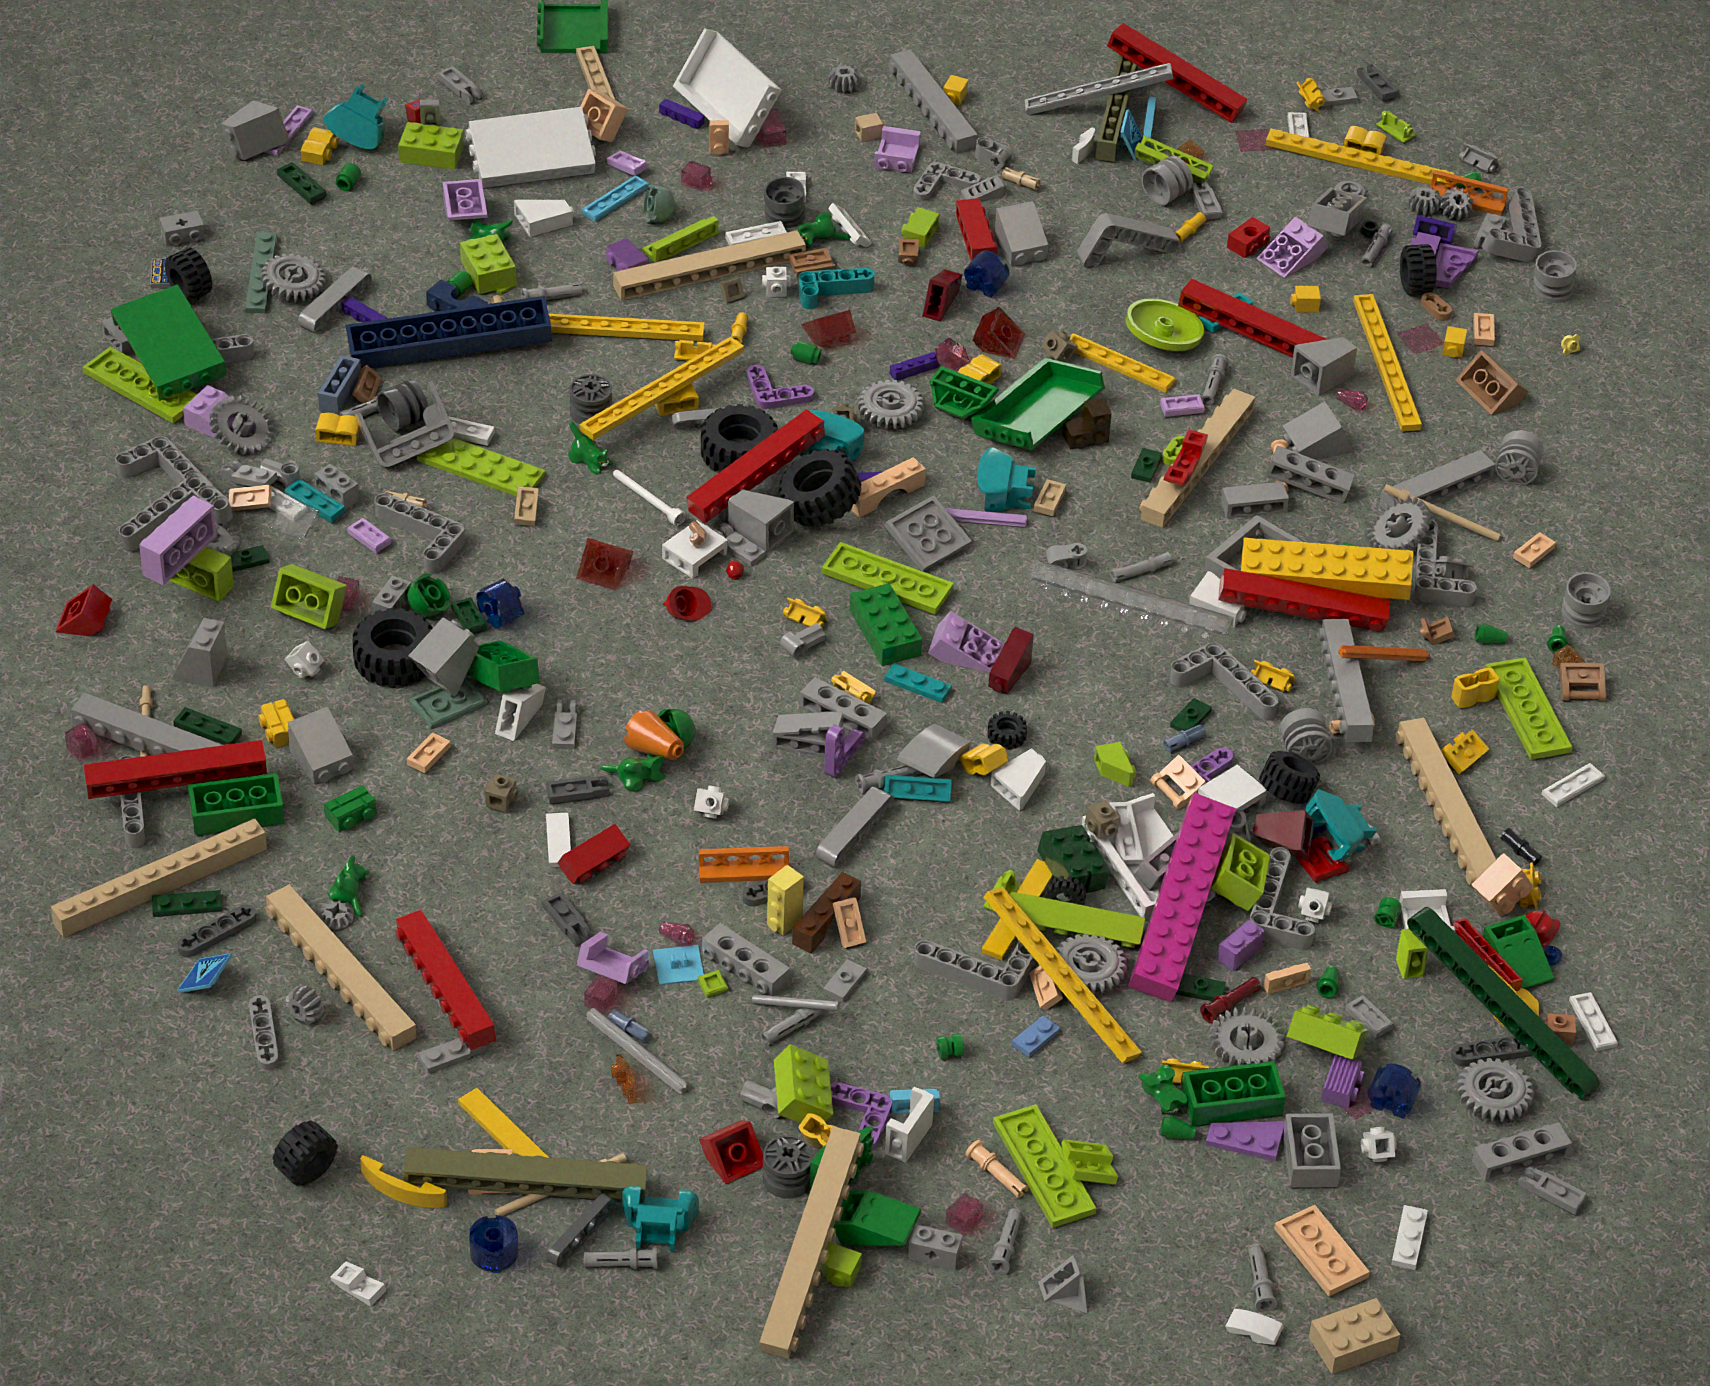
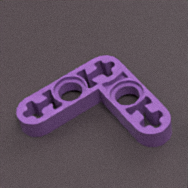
M751 365L747 369V379L755 401L760 408L770 409L808 403L814 399V389L810 385L772 389L764 367L761 365ZM757 386H764V387H766V388H764V389H758V388H756V387H757ZM782 396H789L790 398H789V399H783V398H781V397H782Z
M835 724L829 728L825 740L824 772L826 774L836 777L848 763L846 762L848 758H852L864 743L865 732L854 728L845 738L844 728Z
M1218 748L1191 765V767L1207 783L1211 781L1212 777L1232 764L1233 753L1227 748ZM1209 766L1213 770L1205 771L1202 767Z
M831 1083L832 1104L866 1113L859 1130L870 1126L868 1122L871 1120L880 1122L878 1126H871L873 1127L872 1138H874L872 1150H874L878 1145L892 1110L891 1098L885 1094L844 1083ZM855 1097H862L865 1101L863 1103H856L853 1099ZM881 1103H884L885 1105L882 1108L878 1107Z

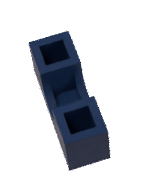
M442 279L426 291L427 306L432 310L444 311L488 304L487 301L474 295L465 300H457V287Z

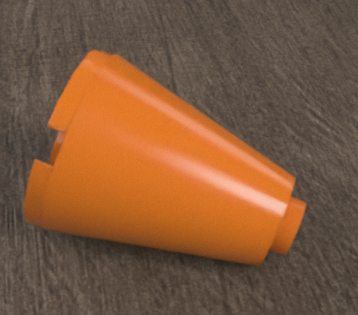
M646 709L647 711L644 712L640 710L631 717L625 728L628 731L627 737L624 736V742L631 750L654 756H663L670 760H675L683 754V741L655 712Z

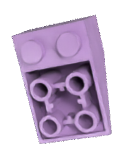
M1294 217L1257 257V260L1283 278H1286L1317 260L1328 248V245L1322 234L1307 226L1306 223L1297 217Z
M950 611L938 624L928 654L944 663L990 672L1004 643Z

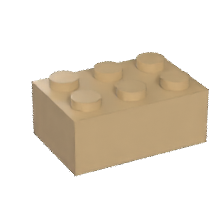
M1375 1298L1312 1320L1309 1339L1331 1374L1396 1352L1400 1334L1378 1299Z

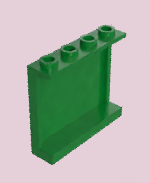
M544 0L538 2L537 47H541V53H576V48L594 46L597 53H608V0H601L600 4H544Z

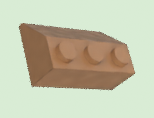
M1483 350L1476 355L1455 380L1491 415L1517 406L1529 392L1501 364Z

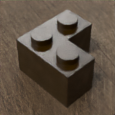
M1104 398L1084 401L1083 416L1068 419L1063 424L1062 434L1070 450L1083 449L1092 445H1103L1109 442L1112 413Z

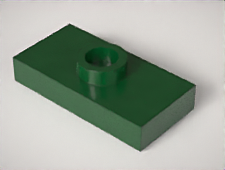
M1142 448L1131 473V478L1151 483L1162 458V452Z
M264 545L233 552L230 556L232 572L269 563V557Z
M471 597L451 603V609L464 631L468 629L475 634L487 630V623Z
M1193 698L1170 722V727L1177 731L1189 730L1199 725L1211 713L1212 707Z
M1183 974L1176 995L1212 1002L1217 995L1224 994L1226 982Z

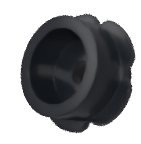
M1372 220L1363 222L1360 228V232L1367 237H1373L1379 231L1378 224Z

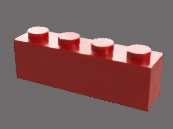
M979 198L956 200V217L971 263L994 261V254H997L998 251L997 243L993 242V231L989 230V219L985 218V206H981Z

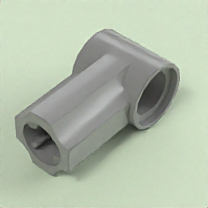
M266 458L261 462V469L277 472L278 479L276 481L282 482L285 488L300 479L299 466L294 462L282 464Z
M817 623L798 633L793 631L787 632L781 638L780 645L792 657L797 659V656L805 655L808 648L824 641L825 633Z
M752 1081L744 1083L740 1093V1100L761 1108L765 1115L770 1114L777 1119L780 1115L778 1114L776 1087L771 1090Z

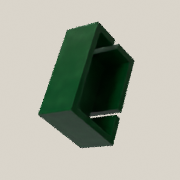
M1083 825L1042 832L1037 851L1052 873L1053 878L1057 877L1059 880L1060 876H1064V879L1072 876V881L1076 878L1079 880L1078 884L1082 882L1084 888L1086 886L1087 893L1106 888L1111 870L1094 843L1090 842L1091 838ZM1063 893L1065 897L1071 896L1069 894Z

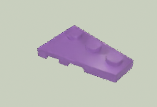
M1440 243L1436 257L1437 279L1435 286L1449 289L1477 258L1478 250Z
M1285 1121L1211 1123L1206 1146L1275 1161Z

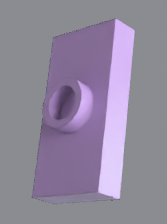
M621 150L607 158L608 165L634 176L648 168V162Z
M1200 394L1160 399V405L1165 417L1204 413L1205 407Z
M364 518L347 528L348 534L374 553H378L391 544L389 536Z

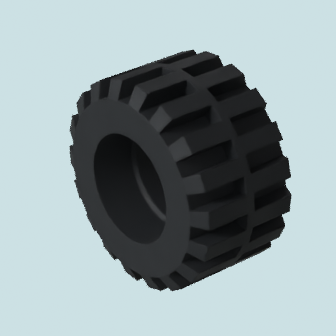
M1430 244L1405 245L1402 249L1400 277L1403 289L1407 294H1424L1433 292L1435 288L1437 265L1435 254Z
M186 248L166 258L165 271L167 279L171 286L178 284L188 302L211 292L213 282L210 270L203 257L194 248Z
M1273 751L1270 753L1259 776L1260 783L1267 791L1277 798L1296 804H1304L1309 801L1320 779V773L1309 761L1299 755L1286 751Z
M312 1120L304 1121L293 1127L279 1141L274 1150L273 1164L294 1185L305 1186L315 1181L329 1169L337 1155L338 1144L317 1122Z

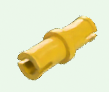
M1198 212L1190 220H1186L1182 227L1175 232L1181 243L1190 234H1195L1197 228L1206 222V217L1203 213Z
M744 312L738 313L736 321L731 327V337L739 343H742L743 336L747 332L746 325L749 320V316Z

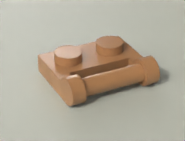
M1604 663L1560 664L1562 701H1569V699H1591L1605 702ZM1569 686H1597V691H1569Z

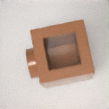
M1547 1013L1545 1021L1547 1026L1567 1046L1573 1047L1576 1036L1575 1015Z

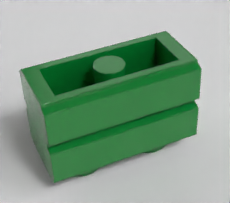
M362 785L325 803V818L338 832L345 829L349 830L355 824L363 820H370L377 814L376 800Z

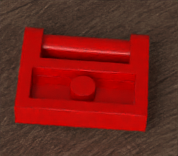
M1326 836L1312 840L1309 860L1296 857L1315 883L1335 875L1348 873L1350 869L1346 862H1337L1330 857L1328 850L1333 849ZM1320 850H1323V851H1324V853L1327 855V857L1330 859V861H1331L1334 865H1331V864H1330V862L1326 859V857L1323 855V853H1322Z

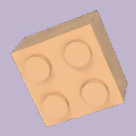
M588 89L580 106L582 107L583 114H587V130L590 129L591 135L599 140L608 142L614 140L628 111L626 106L605 93L593 89Z
M1504 853L1472 884L1481 899L1500 917L1510 913L1515 904L1521 898L1526 897L1533 887L1523 870Z

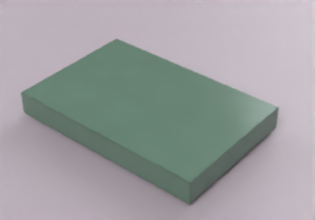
M465 676L455 697L438 686L409 699V704L430 729L488 705L486 698L467 676Z

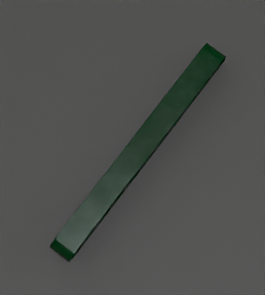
M1424 907L1407 920V925L1411 932L1569 1092L1578 1095V1099H1583L1599 1087L1600 1082L1597 1075L1434 910Z

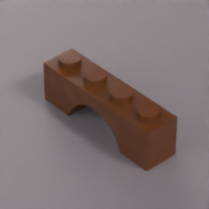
M841 872L793 926L792 945L812 954L824 940L827 929L835 917L833 903L850 898H857L858 901L861 897V881Z

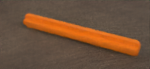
M1341 645L1338 650L1342 658L1424 662L1429 657L1426 649Z

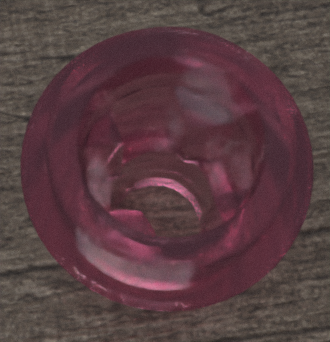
M1340 388L1336 395L1337 400H1340L1354 410H1363L1368 401V396L1363 391Z
M664 921L659 928L661 935L680 946L690 945L695 934L694 929L689 924Z

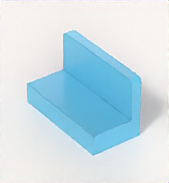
M921 1089L934 1095L933 1112H939V1091L936 1089ZM891 1090L892 1114L910 1113L911 1090Z

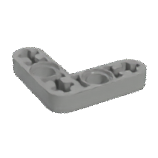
M933 162L928 165L914 186L913 197L918 201L928 200L941 181L967 188L980 182L981 178L977 173Z

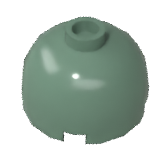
M650 184L648 187L651 189L649 192H645L642 210L643 212L647 211L649 219L645 218L647 223H662L667 221L672 213L676 211L677 202L674 201V196L668 188L662 185Z

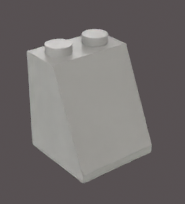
M254 100L221 123L223 136L229 147V153L233 157L242 160L289 141L279 108Z
M1034 202L996 208L994 238L1011 266L1022 265L1028 262L1047 259L1048 242Z
M1344 337L1298 344L1294 347L1291 376L1320 396L1353 377L1357 347Z
M1326 402L1319 404L1283 425L1286 432L1283 437L1289 445L1293 444L1292 451L1318 460L1353 451L1342 426Z
M741 490L728 500L729 525L733 528L734 532H738L767 552L794 532V502L788 499Z
M443 617L409 654V657L429 680L455 697L479 646L474 641L476 637L468 629L463 631L456 621L452 620L450 622Z
M203 618L188 644L172 679L214 686L228 658L225 624L223 621Z
M328 707L288 722L290 753L314 785L320 782H327L332 777L346 774L354 769L353 755Z

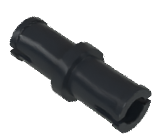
M1510 828L1502 833L1500 839L1514 849L1513 852L1516 855H1521L1529 863L1533 862L1534 866L1541 861L1542 855L1529 846V842L1526 839L1522 840Z

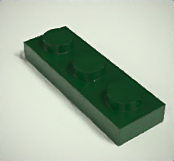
M293 162L277 169V176L308 203L312 204L326 197V190Z
M186 707L173 721L174 727L222 745L235 744L242 736L241 728Z
M221 890L153 895V917L222 912Z

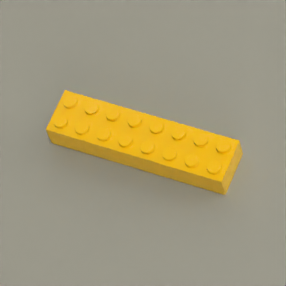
M1244 538L1241 571L1379 598L1410 600L1413 551Z

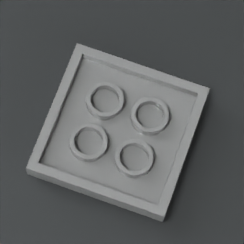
M934 495L888 520L884 526L923 572L970 546L972 542Z

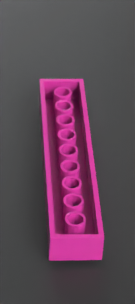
M1195 792L1193 793L1187 805L1128 987L1172 1002L1180 985L1236 808Z

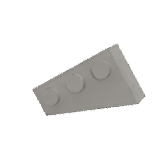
M843 711L778 715L773 730L772 747L825 757L827 732L833 724L843 728Z

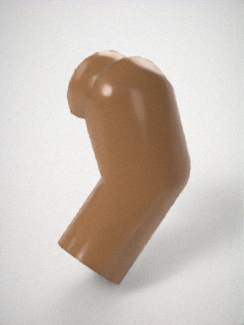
M693 521L689 525V529L694 534L693 537L690 536V542L693 546L698 547L704 543L707 533L697 521Z

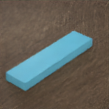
M1150 96L1148 99L1143 137L1151 138L1156 97Z
M633 176L581 209V214L596 222L648 189L649 183L638 176Z

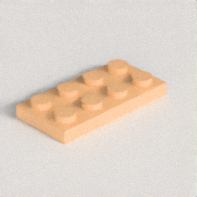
M1316 1205L1275 1223V1231L1328 1296L1369 1278L1370 1271Z

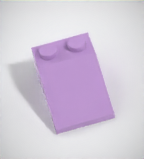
M481 179L443 182V200L448 221L487 218Z
M207 385L183 408L185 425L215 438L216 433L211 432L212 426L209 425L211 409L219 400L222 401L224 397H227L229 400L230 397L226 393ZM236 415L228 418L227 422L230 430ZM244 419L236 434H238L246 419ZM254 426L251 427L248 434L254 429Z

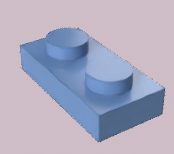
M1041 1016L1012 1040V1046L1027 1057H1031L1060 1033V1027L1045 1016Z

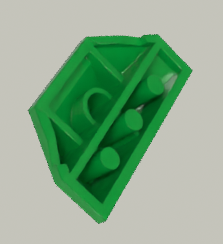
M943 366L929 380L935 408L961 419L976 415L979 411L983 410L999 391L995 386Z

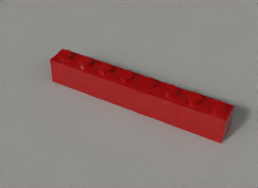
M1122 23L1111 34L1107 47L1143 69L1171 63L1173 79L1164 82L1232 123L1242 113L1248 100L1247 98L1125 23Z
M1192 278L1180 294L1179 307L1210 321L1217 322L1219 325L1291 357L1294 354V347L1298 344L1329 340Z
M804 410L686 497L688 512L704 523L716 517L728 507V500L733 495H736L741 490L750 491L770 475L776 473L785 464L791 462L800 453L806 451L808 447L821 440L825 436L824 420L809 410Z
M1224 568L1220 578L1218 600L1227 603L1308 617L1310 619H1348L1350 626L1370 629L1372 631H1384L1389 620L1390 599Z
M257 740L85 764L84 774L88 799L265 775L267 774V765L263 741Z
M422 910L397 918V929L394 930L397 940L399 942L403 941L407 956H412L415 969L421 971L424 983L430 985L434 999H439L442 1012L449 1015V1022L453 1029L457 1028L462 1044L466 1043L470 1051L495 1042L496 1034L493 1022Z

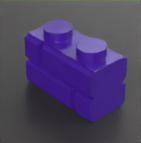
M1417 215L1413 235H1417L1418 232L1441 237L1440 241L1451 244L1454 241L1457 224Z

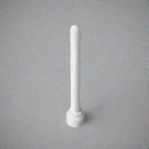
M615 470L613 472L615 478L665 513L669 522L677 527L685 522L686 513L681 509L669 507L621 471Z

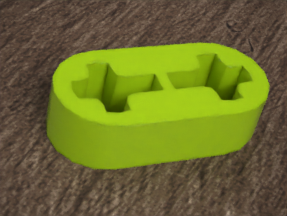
M1185 436L1174 437L1164 449L1162 461L1166 465L1170 466L1176 460Z

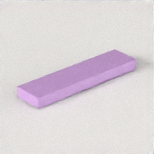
M297 105L283 121L289 141L264 153L279 156L314 115V110Z

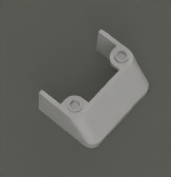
M433 381L427 383V388L435 404L428 406L424 410L423 419L426 426L392 441H389L386 434L381 430L369 432L361 412L356 413L355 417L364 438L378 464L382 467H391L452 439L454 429Z

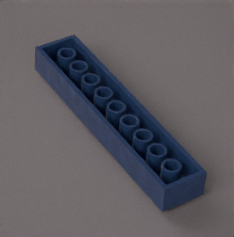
M545 296L346 325L350 357L360 359L361 369L366 365L370 368L552 342L551 322Z

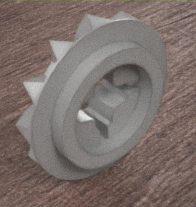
M1343 181L1335 186V189L1346 192L1350 190L1353 194L1365 195L1364 187L1357 182Z
M341 899L338 902L331 900L329 904L323 903L322 908L318 909V917L329 929H343L354 920V908L350 907L349 902L343 903ZM338 909L339 913L333 918L332 914Z

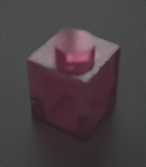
M690 160L681 171V185L702 192L712 182L711 167Z
M949 337L935 349L938 363L956 372L969 361L966 347Z
M339 576L337 581L347 585L342 609L352 611L360 595L359 580Z
M84 723L65 732L67 750L79 762L98 752L96 734Z
M597 974L584 992V1006L590 1009L596 1008L602 1014H605L618 997V982Z
M964 1193L946 1209L945 1223L965 1236L982 1220L983 1204L978 1199Z

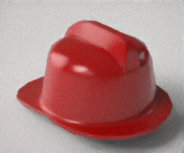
M676 586L668 595L663 606H666L668 613L675 618L697 621L710 613L711 600L707 592L701 588Z
M1545 910L1532 911L1526 915V918L1537 933L1541 946H1547L1558 932L1560 920L1552 919Z

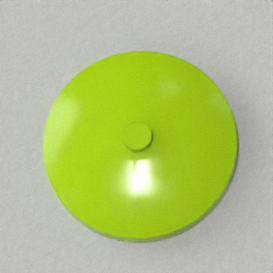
M1138 300L1129 306L1125 318L1128 329L1138 339L1164 350H1190L1200 344L1204 334L1203 323L1197 315L1179 307L1177 303L1167 300Z

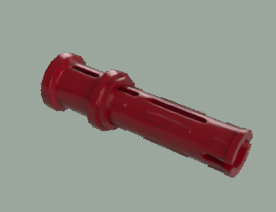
M1251 977L1229 993L1217 995L1211 1003L1203 1004L1200 1007L1203 1019L1208 1023H1213L1214 1020H1217L1219 1014L1225 1015L1226 1010L1230 1012L1232 1006L1261 989V985L1256 986L1260 981L1256 977Z

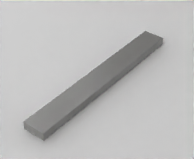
M1171 63L1025 99V110L1027 115L1171 80L1173 79Z

